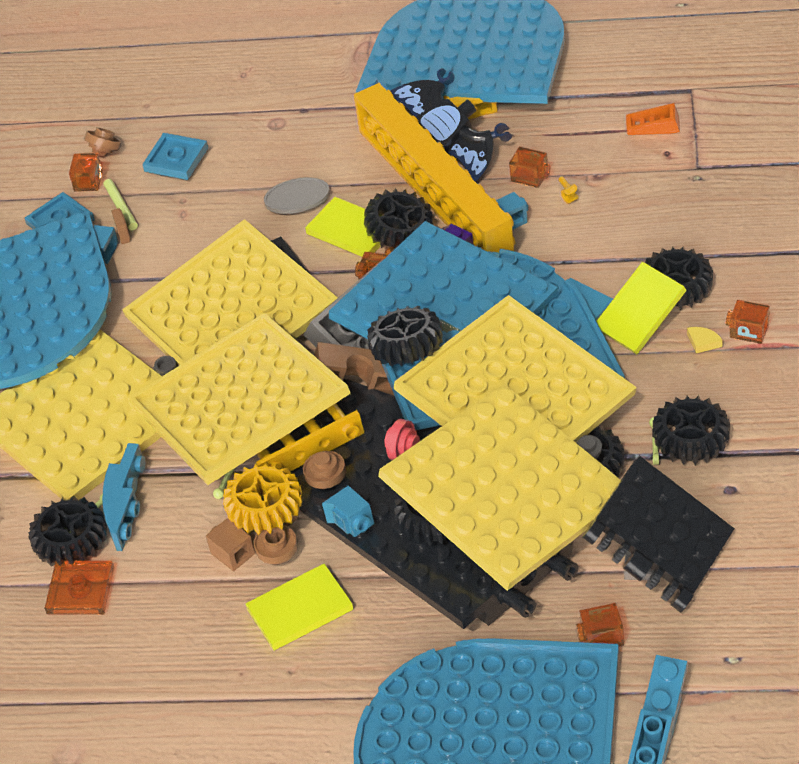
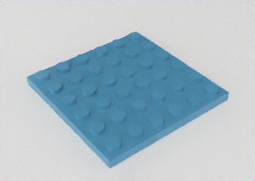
M424 221L329 310V319L368 339L367 329L371 327V323L378 321V316H385L387 311L393 312L397 308L405 309L407 306L410 308L420 306L421 309L429 308L430 311L436 313L442 324L443 342L439 345L441 347L508 295L538 315L557 295L558 287ZM417 360L413 364L417 365L421 361Z

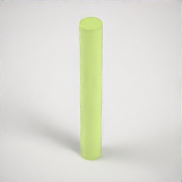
M111 179L105 180L103 183L116 208L122 210L128 229L131 231L137 229L138 224Z

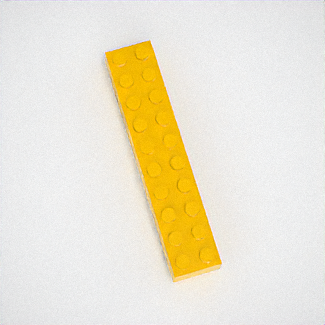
M377 83L353 94L359 132L420 197H424L425 203L430 204V208L447 226L453 224L471 232L473 245L481 247V249L487 252H499L500 249L514 251L516 243L512 232L514 222L508 212H504L499 207L497 201L485 193L483 186L479 183L477 184L471 178L470 173L458 165L455 157L450 156L445 151L443 145L432 138L428 129H424L419 124L417 118L414 115L411 116L406 111L405 106L394 99L390 90H386L380 83Z

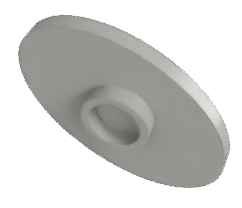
M304 177L291 179L271 188L264 196V203L268 210L275 213L293 214L304 212L319 206L328 198L330 194L329 185L318 178Z

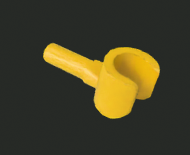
M561 176L559 182L564 187L561 190V196L569 204L579 198L575 193L577 186L575 184L570 185Z

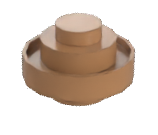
M96 127L95 131H86L84 138L85 141L89 142L88 146L92 148V152L101 156H106V153H112V150H119L121 144L120 140L114 138V132Z
M322 451L313 454L305 461L303 474L310 486L326 489L339 484L344 479L346 466L340 454L333 451Z
M283 525L282 530L278 527L273 528L271 534L267 530H262L260 535L256 534L254 539L256 555L261 561L268 564H281L290 560L298 548L296 534L287 525Z

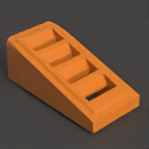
M675 103L626 114L628 135L672 134L680 132L679 114Z

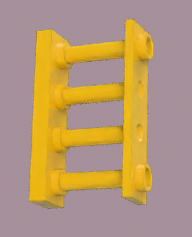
M333 404L326 409L335 420L333 423L320 428L313 418L308 420L303 425L310 432L309 435L298 441H295L290 433L280 439L285 447L272 454L267 449H263L257 453L260 460L256 464L260 467L268 462L270 467L278 463L282 469L288 467L289 471H292L304 465L305 461L313 454L331 451L364 434L360 415L357 410L345 415L337 404Z

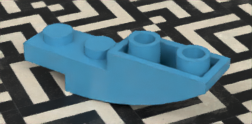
M135 443L127 444L120 464L109 463L104 479L103 512L117 551H123L126 540H129L131 537L134 518H137L140 513V502L136 499L135 493L138 486L137 480L140 472L142 473L145 469L146 460L145 456H142L139 444Z
M656 655L644 707L640 711L628 764L665 763L682 701L681 694L688 668L687 661Z

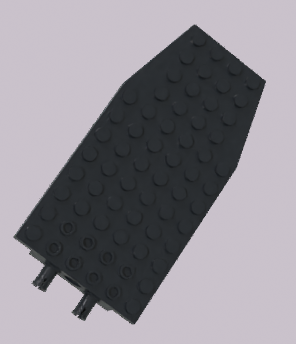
M343 379V382L348 385L350 394L336 404L345 415L356 410L358 411L364 434L331 450L342 456L346 466V475L339 484L326 489L314 488L305 480L303 465L290 471L291 474H295L299 485H301L302 506L299 508L306 516L462 629H465L476 618L489 626L510 607L522 617L527 618L529 613L532 614L536 608V602L525 595L552 570L567 581L571 580V576L574 577L576 575L578 564L567 558L572 554L571 543L507 591L448 538L444 539L442 544L439 541H433L430 546L426 540L420 544L417 543L415 538L408 540L405 533H401V530H399L394 517V500L397 499L398 493L378 477L380 468L392 461L387 456L384 443L386 433L395 421L404 419L394 395L376 389H368V386ZM327 410L322 411L313 418L320 428L335 421ZM302 424L290 434L295 441H298L309 435L310 432ZM438 425L416 430L417 436H419L421 441L442 426ZM279 439L266 449L272 454L284 448L285 445ZM347 486L351 487L370 504L374 520L372 526L356 537L350 533L346 534L335 523H327L322 506L323 502Z

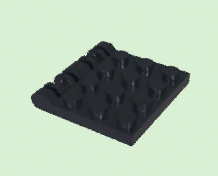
M639 455L582 538L593 545L602 532L606 533L596 548L603 552L610 546L612 539L619 543L620 547L613 554L612 561L618 564L628 551L632 553L624 564L623 569L638 581H641L650 569L654 570L645 586L651 590L658 585L660 578L663 577L669 584L663 590L661 598L664 601H668L676 589H678L679 591L670 605L681 613L693 598L694 592L735 528Z

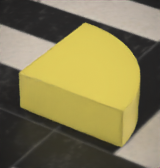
M703 327L687 328V336L696 353L722 347V339L716 332Z

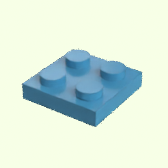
M163 133L142 164L144 172L188 180L208 150L207 141Z

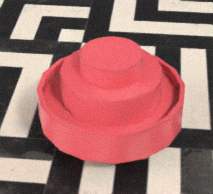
M398 419L388 429L384 443L388 458L394 460L420 442V438L417 436L412 421Z

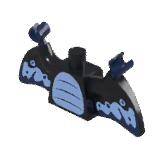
M441 68L437 71L438 81L419 80L390 90L394 99L398 103L401 102L406 110L417 118L419 124L424 129H428L432 138L436 142H440L450 156L455 157L464 169L470 173L471 178L477 184L484 178L492 164L495 153L493 139L499 138L501 141L507 142L512 138L509 132H504L510 129L504 123L497 124L492 132L490 130H473L468 117L476 112V108L468 99L458 107L449 99L443 100L442 96L446 88L445 85L451 84L455 78L452 71L449 72L446 78H443L446 70Z

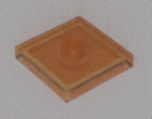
M55 561L44 608L46 614L104 615L114 571L113 561H74L72 564H69V561H63L61 565H58L57 561Z

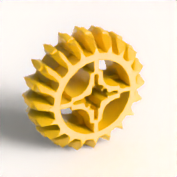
M268 462L260 467L255 463L252 469L244 467L242 474L234 473V480L227 481V489L224 490L223 494L224 509L227 511L228 519L234 522L238 529L244 528L247 534L252 530H255L258 535H260L262 530H267L271 534L272 529L275 527L282 530L284 522L292 524V516H297L299 507L302 506V489L297 477H295V474H291L288 467L282 469L278 463L270 467Z

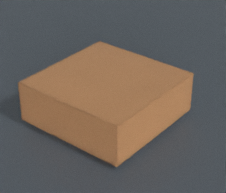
M120 208L111 210L121 244L129 243L131 239L122 210Z

